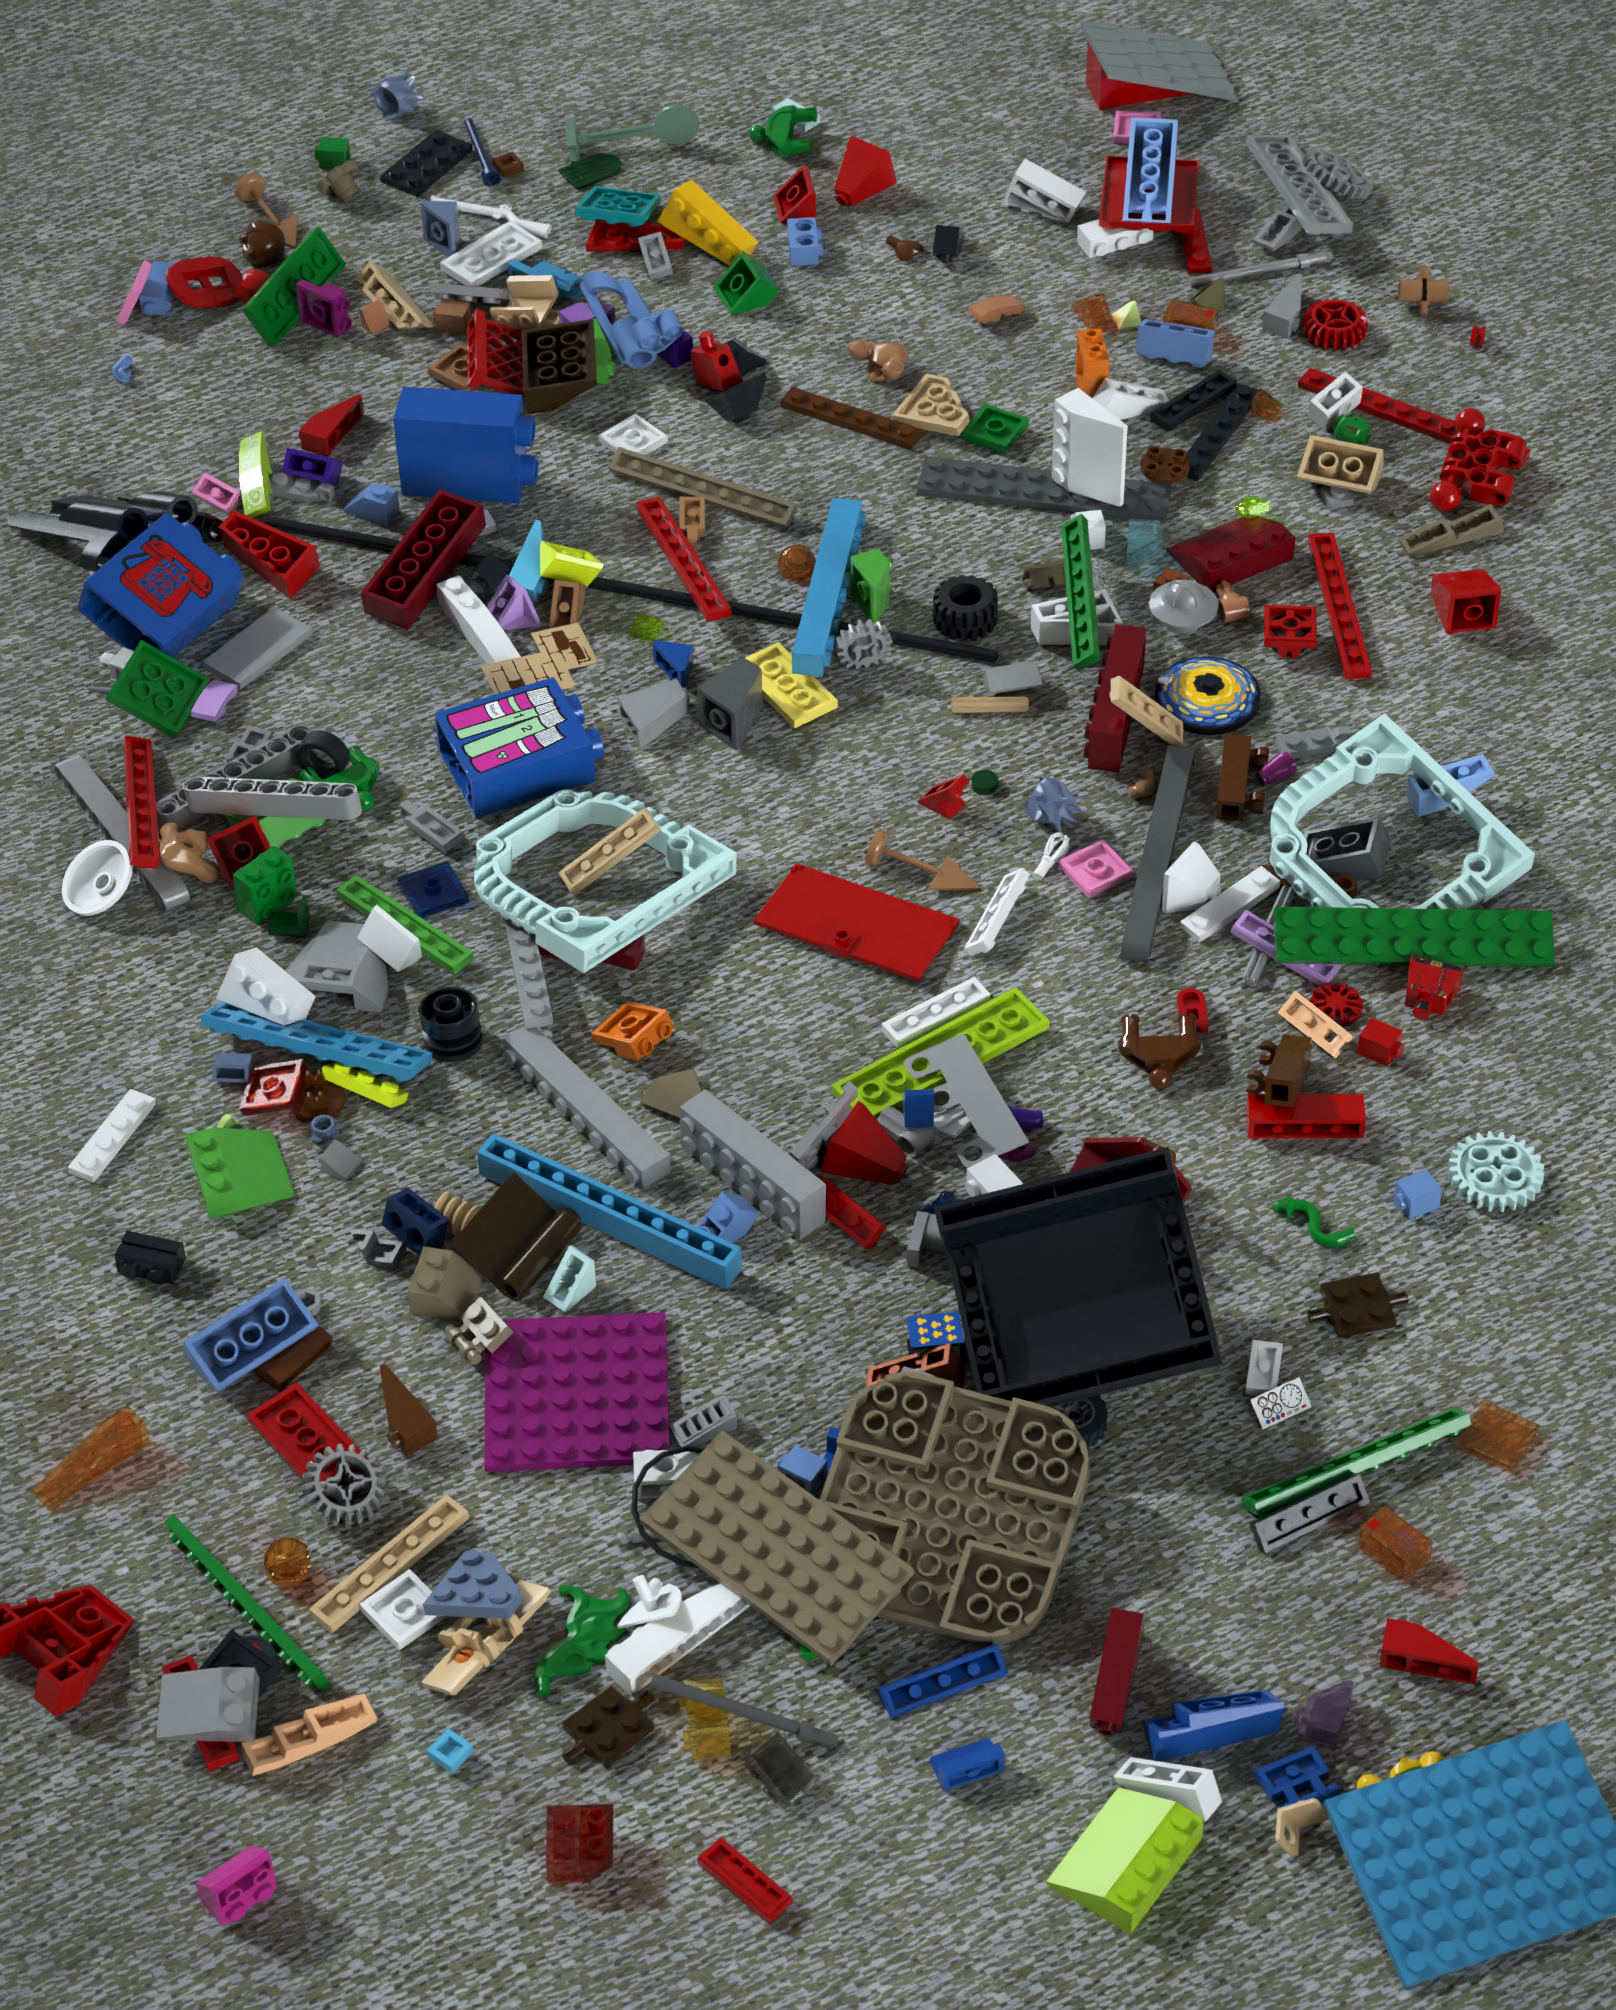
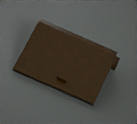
M513 1172L450 1244L504 1296L518 1302L521 1301L582 1229L580 1216L571 1209H560L555 1212Z

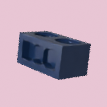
M406 1188L387 1198L381 1225L421 1255L423 1246L439 1249L444 1245L449 1219L411 1189Z

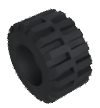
M974 575L953 576L948 581H942L940 586L935 588V593L933 594V622L935 628L938 631L941 630L942 635L947 636L949 634L950 639L953 640L961 638V641H966V638H971L974 641L977 640L978 636L984 638L987 636V632L991 633L994 630L998 619V596L996 588H993V584L990 582H986V579L976 578Z

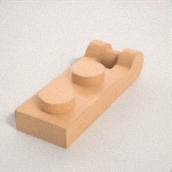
M1297 991L1291 995L1278 1011L1282 1017L1306 1036L1312 1037L1316 1044L1335 1059L1341 1053L1339 1050L1344 1043H1349L1354 1037ZM1332 1032H1335L1337 1034L1336 1037L1329 1043L1326 1039Z

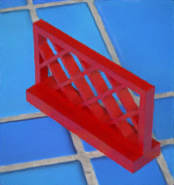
M477 308L467 325L468 387L477 390L479 384H483L510 394L522 395V398H525L523 387L522 331L485 319V311ZM488 329L493 330L496 334L493 335ZM509 336L519 339V342L515 343ZM502 339L508 346H504L499 340ZM491 343L496 350H493L488 344ZM513 350L519 357L516 358L510 351ZM502 354L508 361H504L499 355ZM491 358L497 365H493L488 359ZM510 366H514L519 372L516 373ZM502 369L508 376L505 377L499 370ZM491 373L496 379L487 377V374ZM511 381H514L519 387L514 386Z

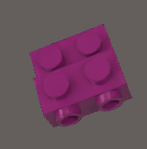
M303 279L296 283L301 322L337 338L350 330L352 326V319L348 317L350 300L346 298L345 290L327 282L322 287H318Z

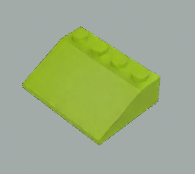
M1118 1787L1047 1879L1046 1884L1131 1934L1201 1841L1204 1818L1175 1801Z

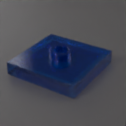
M448 861L397 878L398 886L413 912L421 918L469 902L468 894Z

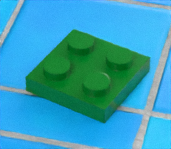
M984 404L962 431V439L1006 454L1029 426V418Z

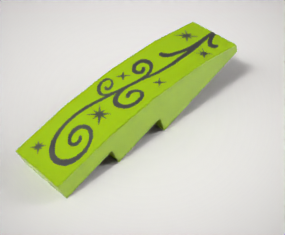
M262 431L240 440L239 477L244 513L251 518L271 511L268 494L272 493L269 476L273 474L265 435Z

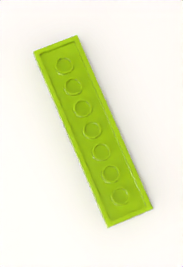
M1014 987L832 1084V1093L839 1099L844 1093L842 1088L850 1081L858 1088V1096L850 1103L849 1107L853 1109L856 1103L860 1101L878 1119L881 1111L887 1106L890 1108L894 1107L896 1110L903 1107L902 1095L905 1090L933 1089L947 1083L940 1069L921 1078L911 1077L904 1065L906 1058L961 1034H965L981 1063L984 1064L1049 1029L1050 1020ZM917 1058L912 1062L911 1066L914 1071L923 1072L929 1068L930 1062L926 1058Z

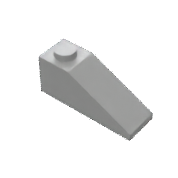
M1297 273L1264 310L1262 330L1287 339L1293 332L1299 331L1302 324V319L1300 318L1302 274Z

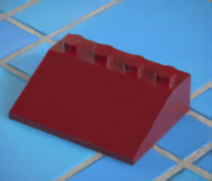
M1248 514L1168 547L1166 551L1197 583L1206 586L1214 593L1216 592V585L1220 584L1223 580L1233 585L1293 560L1295 536L1280 522Z

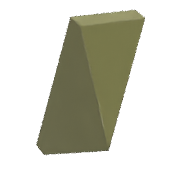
M1223 277L1206 284L1181 306V310L1222 312L1224 310L1225 280Z

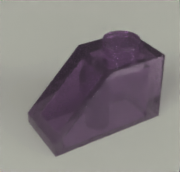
M1347 1680L1308 1697L1305 1709H1298L1294 1722V1727L1299 1728L1298 1741L1336 1751L1352 1701L1353 1681Z

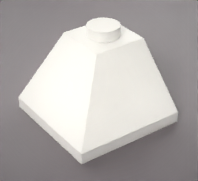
M1193 842L1164 873L1162 912L1173 913L1197 910L1221 894V874L1198 843Z

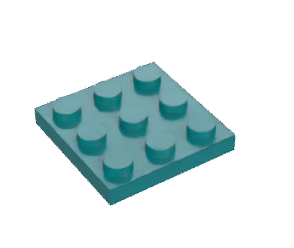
M594 186L576 205L575 216L582 217L586 221L601 219L609 224L624 222L629 226L638 227L643 225L659 207L661 195Z

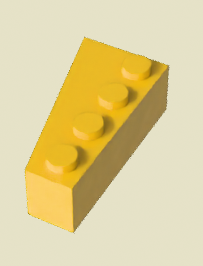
M693 180L674 189L657 221L729 266L734 263L742 252L751 256L758 244V241Z

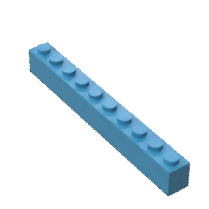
M832 498L792 651V674L823 677L825 667H830L832 651L835 649V639L839 632V619H842L843 603H846L847 588L845 587H850L851 556L858 554L859 542L862 540V531L866 523V511H862V501Z
M495 1133L477 1151L479 1175L502 1185L510 1174L515 1172L552 1209L556 1211L571 1209L580 1216L582 1223L725 1290L742 1271L741 1247Z

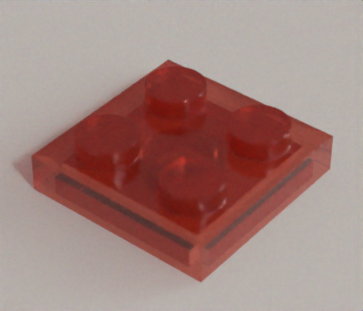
M304 1060L253 1066L239 1106L243 1116L295 1109L307 1070Z

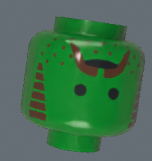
M1354 412L1340 415L1333 426L1335 438L1339 441L1365 446L1371 438V433L1369 432L1370 423Z

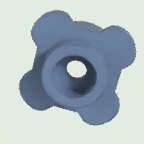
M319 1115L308 1124V1129L313 1134L311 1139L314 1143H321L327 1139L334 1140L339 1137V1130L335 1128V1118L328 1115Z

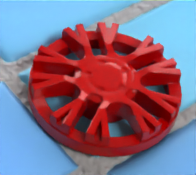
M1330 982L1327 985L1322 984L1321 988L1317 987L1313 991L1310 999L1314 1006L1323 1013L1327 1012L1330 1014L1329 1017L1341 1027L1356 1022L1363 1010V999L1358 995V990H1355L1354 987L1350 989L1348 984L1343 985L1342 982L1340 985H1330ZM1346 1012H1349V1013H1351L1353 1016L1350 1017V1018H1348L1345 1013H1346ZM1335 1016H1340V1020H1336Z

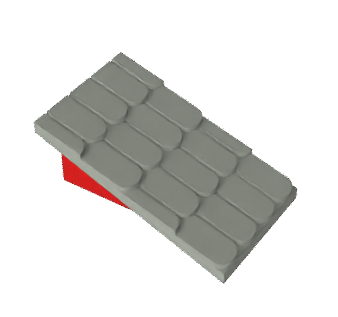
M1081 20V29L1087 38L1086 86L1099 110L1189 94L1231 101L1236 100L1237 95L1234 87L1228 81L1226 72L1220 67L1219 60L1213 55L1212 48L1208 43L1200 40L1179 39L1176 35L1146 33L1141 29L1114 27L1113 23Z

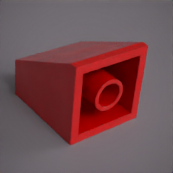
M1484 569L1433 574L1431 595L1446 634L1497 627L1502 590Z

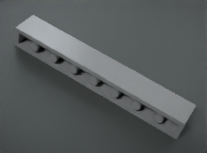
M525 1026L504 1038L505 1051L503 1055L507 1063L511 1066L515 1065L527 1082L532 1081L537 1086L541 1096L545 1099L549 1098L561 1115L566 1114L572 1120L577 1131H583L596 1149L601 1148L606 1153L611 1164L621 1167L631 1183L636 1182L642 1189H645L671 1173L670 1154L537 1027L525 1029Z

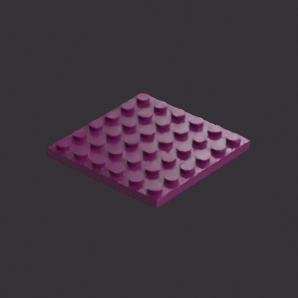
M665 1312L503 1320L514 1333L493 1353L487 1348L485 1349V1472L634 1465L633 1452L670 1450Z

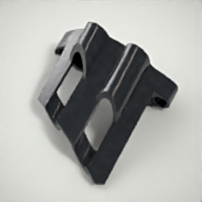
M165 491L148 492L133 499L118 497V500L92 495L61 498L51 501L52 509L48 514L23 510L8 520L10 528L88 542L81 553L80 565L87 571L96 572L128 545L127 540H134L148 528V522H156L166 512L179 523L187 522L193 525L201 534L205 544L207 541H222L219 526L223 523L222 520L210 514L197 511L198 507L192 497Z

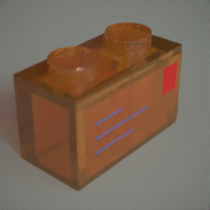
M1172 299L1163 316V322L1216 330L1218 309Z
M1383 1506L1360 1527L1358 1545L1365 1555L1376 1558L1384 1564L1385 1569L1390 1574L1398 1575L1404 1581H1407L1431 1558L1433 1542L1386 1506Z

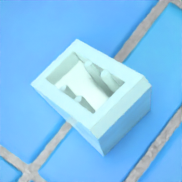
M569 1245L543 1298L563 1312L569 1311L596 1287L594 1260L574 1246Z

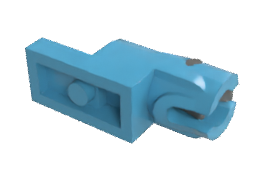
M515 259L508 264L509 276L553 275L559 296L574 301L583 294L580 288L583 278L565 267L558 268L546 261H542L531 268Z

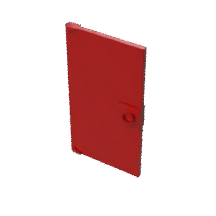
M795 863L788 876L756 916L754 924L818 946L832 954L847 959L852 958L919 982L959 926L960 919Z

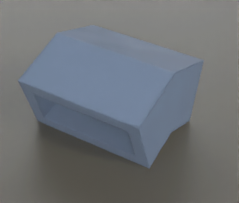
M216 1053L215 1062L213 1063V1082H249L253 1070L252 1054Z

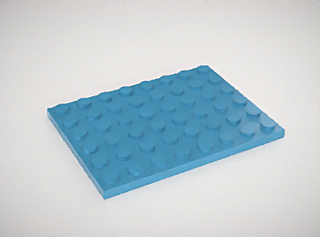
M1566 1720L1324 1801L1323 1806L1404 1988L1616 1916V1825Z

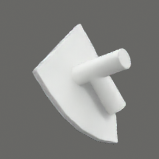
M644 1575L635 1577L633 1583L641 1601L626 1613L617 1627L621 1629L674 1616L682 1603L681 1591L672 1584L662 1587V1581L658 1578H653L648 1584Z

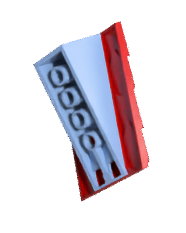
M1131 117L1128 157L1106 156L1099 216L1100 227L1105 229L1126 228L1133 231L1149 229L1155 232L1172 230L1177 233L1194 231L1199 160L1176 159L1178 120Z

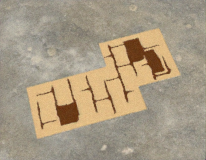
M579 623L531 633L541 653L482 665L481 668L494 694L555 677L561 690L575 685L568 671L569 669L595 664L598 660Z

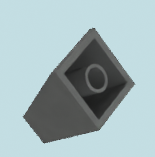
M745 657L740 658L697 688L699 725L734 750H738L741 747L763 707L762 669Z

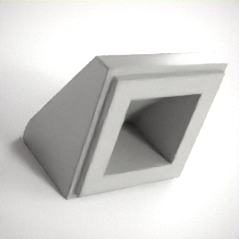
M336 1139L320 1157L322 1172L345 1182L362 1163V1160Z

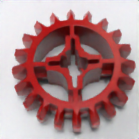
M1326 298L1324 302L1317 300L1316 304H1310L1309 309L1305 311L1302 327L1304 337L1309 339V343H1315L1316 348L1322 345L1324 350H1327L1328 347L1333 348L1335 352L1337 348L1345 351L1347 346L1353 349L1355 344L1360 345L1361 340L1365 339L1368 322L1366 312L1362 311L1361 306H1355L1354 302L1348 303L1346 299L1341 301L1336 298L1334 300Z

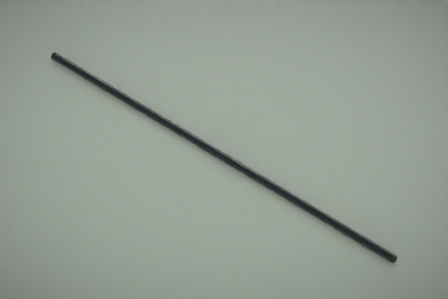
M266 516L264 524L283 532L391 552L400 541ZM466 553L458 564L477 567L486 556ZM499 559L510 568L508 572L510 573L515 561ZM597 576L586 587L698 608L690 594ZM547 578L548 581H555V579ZM727 601L731 607L732 615L799 627L802 614ZM840 621L838 634L841 635V630H849L848 624L852 623ZM888 630L892 639L891 644L992 663H996L998 659V650Z

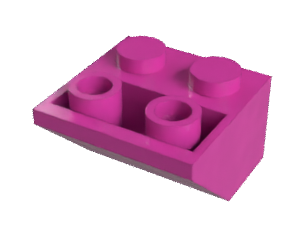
M249 1846L196 1883L199 1900L221 1926L230 1921L239 1920L248 1908L257 1902L262 1903L268 1900L274 1890L277 1889L271 1856L267 1850Z

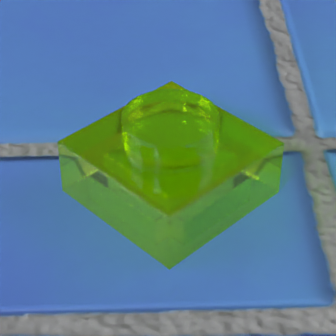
M1258 496L1246 497L1243 499L1244 502L1235 505L1236 513L1246 518H1252L1271 510L1269 501L1258 498Z

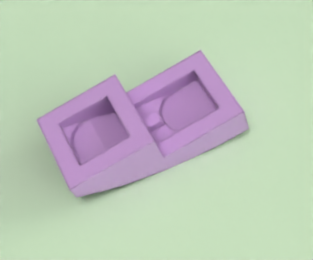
M218 680L211 681L197 699L191 711V717L213 722L217 721L225 714L226 703L236 696L238 685Z

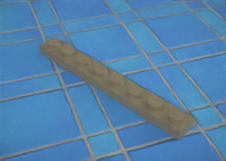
M618 447L609 465L611 473L685 497H705V503L787 530L798 509L795 503Z

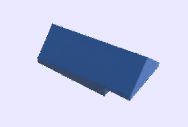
M1258 1690L1173 1702L1172 1716L1142 1720L1153 1761L1162 1762L1278 1733L1284 1711V1701L1267 1690Z

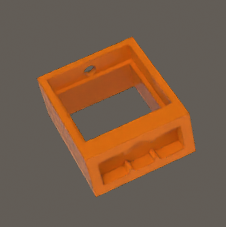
M1101 328L1077 331L1075 377L1078 388L1093 398L1104 378H1109L1110 359Z

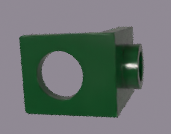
M307 895L302 896L298 913L273 912L268 928L269 935L305 938L310 921Z

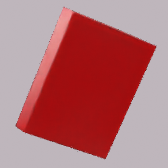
M804 164L773 194L781 224H787V219L816 218V194L808 166Z

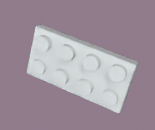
M509 221L441 261L440 268L463 285L478 287L507 270L508 264L514 259L520 262L542 249V241Z

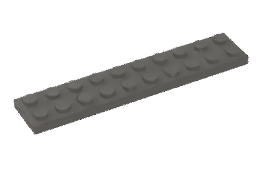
M925 456L917 486V495L1071 513L1101 510L1102 515L1106 517L1159 523L1166 522L1172 493V484L1125 479L1124 504L1119 507L1067 491L1052 479L1051 470Z

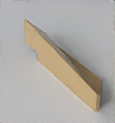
M371 261L368 262L356 280L364 285L362 290L373 302L377 299L381 300L385 312L393 324L403 331L420 327L432 328L434 326L433 323L386 268Z

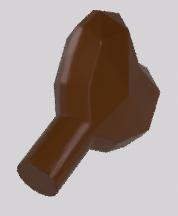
M889 235L886 239V243L895 248V254L900 260L909 261L913 256L923 252V245L918 241H901L892 235Z

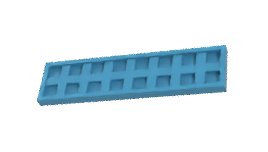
M223 1001L202 1014L201 1026L209 1027L211 1031L216 1033H232L239 1039H254L262 1041V1044L266 1046L288 1048V1051L292 1053L311 1054L318 1060H334L347 1067L357 1066L366 1069L371 1074L383 1073L391 1075L393 1079L398 1081L412 1079L431 1064L432 1052L306 1019L284 1026Z

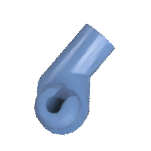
M123 355L111 370L115 379L121 383H126L130 380L131 371H127V369L132 365L133 360L128 355Z

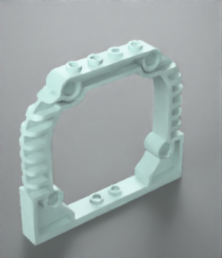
M1385 713L1336 747V753L1333 756L1328 757L1319 766H1315L1309 773L1304 774L1299 780L1291 783L1276 800L1270 820L1272 838L1270 863L1276 874L1280 878H1285L1292 885L1294 891L1309 901L1312 907L1379 908L1370 900L1362 898L1352 899L1306 855L1308 847L1306 838L1296 828L1297 823L1308 811L1351 781L1359 784H1368L1379 773L1403 775L1411 769L1431 787L1432 792L1437 797H1441L1449 804L1455 814L1462 816L1480 833L1478 852L1471 853L1465 857L1461 876L1426 902L1412 909H1472L1478 902L1484 904L1532 869L1535 853Z
M566 789L554 793L477 841L474 885L481 901L484 904H488L493 912H500L503 918L506 920L511 919L512 923L517 927L523 926L527 933L536 935V944L582 973H585L736 875L737 853L691 825L681 829L677 822H669L667 816L663 814L657 815L655 809L647 807L646 809L650 812L661 831L645 843L664 854L667 867L672 871L680 872L682 879L657 893L654 897L640 904L637 908L616 921L607 916H580L578 911L571 907L553 908L505 877L511 871L512 860L558 831L573 832L584 828L588 824L609 825L618 828L645 808L643 802L639 800L632 802L631 798L626 795H620L615 798L613 793L602 792L593 797L591 791L577 793Z

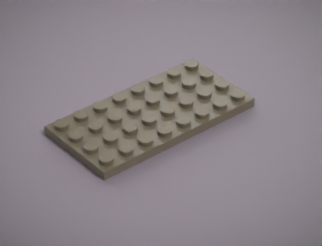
M723 1430L639 1518L641 1525L831 1666L914 1575L911 1566Z

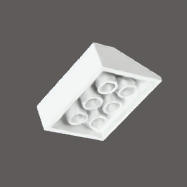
M1076 388L1055 399L1052 479L1069 492L1119 507L1124 504L1127 425L1081 389Z

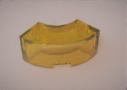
M722 1676L683 1680L684 1684L725 1697ZM678 1696L680 1710H686L688 1730L683 1731L684 1750H691L692 1760L731 1756L727 1712Z

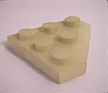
M925 374L892 414V419L895 421L951 436H959L969 424V415L966 409H963L957 393L951 388L949 379L931 374Z

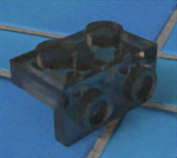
M778 1731L754 1753L747 1748L742 1752L748 1760L745 1767L757 1780L762 1778L766 1783L763 1790L775 1803L780 1800L790 1807L819 1781L786 1738Z

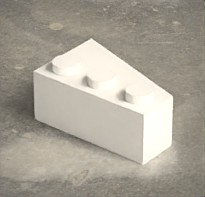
M1024 159L1014 174L1001 206L1008 207V205L1021 208L1023 212L1028 213L1031 210L1042 213L1041 216L1070 223L1079 209L1086 191Z

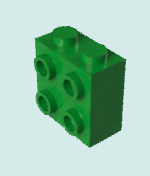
M275 846L261 853L257 858L232 874L238 911L256 925L265 919L271 918L274 911L292 903L298 896L293 860Z

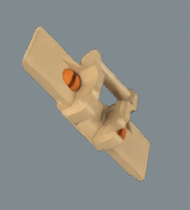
M519 1580L516 1585L520 1589L523 1599L520 1606L510 1619L484 1618L486 1624L479 1633L466 1629L477 1617H459L448 1630H442L438 1634L439 1641L451 1650L421 1682L423 1687L449 1695H456L482 1667H487L523 1631L522 1625L544 1604L551 1590L544 1586Z

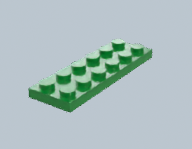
M319 226L315 227L241 310L269 347H274L300 318L296 283L303 279L318 287H322L326 282L330 284L346 263Z

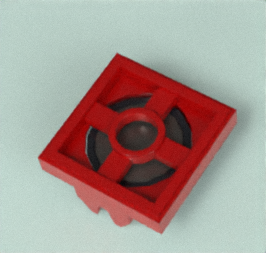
M1264 605V647H1271L1282 659H1285L1286 656H1292L1293 659H1296L1306 649H1316V607Z

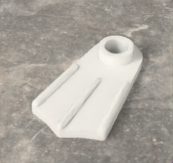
M960 1103L941 1112L934 1113L936 1130L952 1138L957 1137L972 1125Z

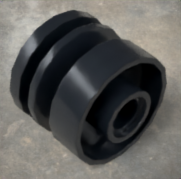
M445 987L427 994L420 1001L418 1012L426 1051L432 1052L433 1059L441 1062H457L476 1054L482 1046L483 1035L477 1000L470 991L460 987Z

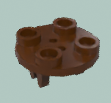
M1151 446L1140 460V470L1146 478L1153 482L1172 484L1187 477L1190 471V462L1187 458V452L1183 449Z
M318 1070L317 1075L312 1076L311 1071H306L305 1078L295 1083L289 1091L288 1103L298 1120L312 1121L319 1115H328L333 1118L338 1117L344 1106L346 1096L344 1088L327 1081L322 1070Z

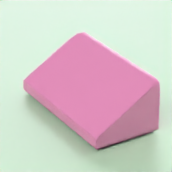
M205 472L192 491L193 495L228 514L243 503L240 491Z

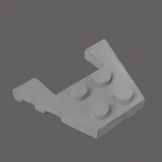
M850 1081L842 1088L844 1093L836 1102L831 1101L826 1107L825 1116L817 1124L813 1123L790 1151V1156L807 1170H811L818 1162V1157L828 1149L831 1138L852 1110L849 1105L858 1096V1088Z

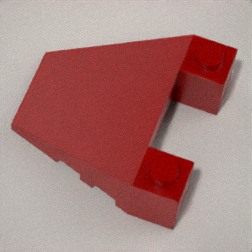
M92 1585L56 1592L54 1597L38 1601L37 1597L27 1598L26 1604L10 1607L9 1602L0 1604V1659L16 1651L39 1670L34 1699L56 1717L80 1704L133 1625L134 1619Z

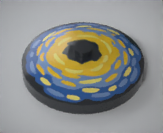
M1193 657L1179 661L1168 667L1160 675L1155 687V702L1183 721L1184 731L1195 734L1219 735L1238 730L1255 717L1260 706L1261 692L1255 677L1243 666L1218 657Z

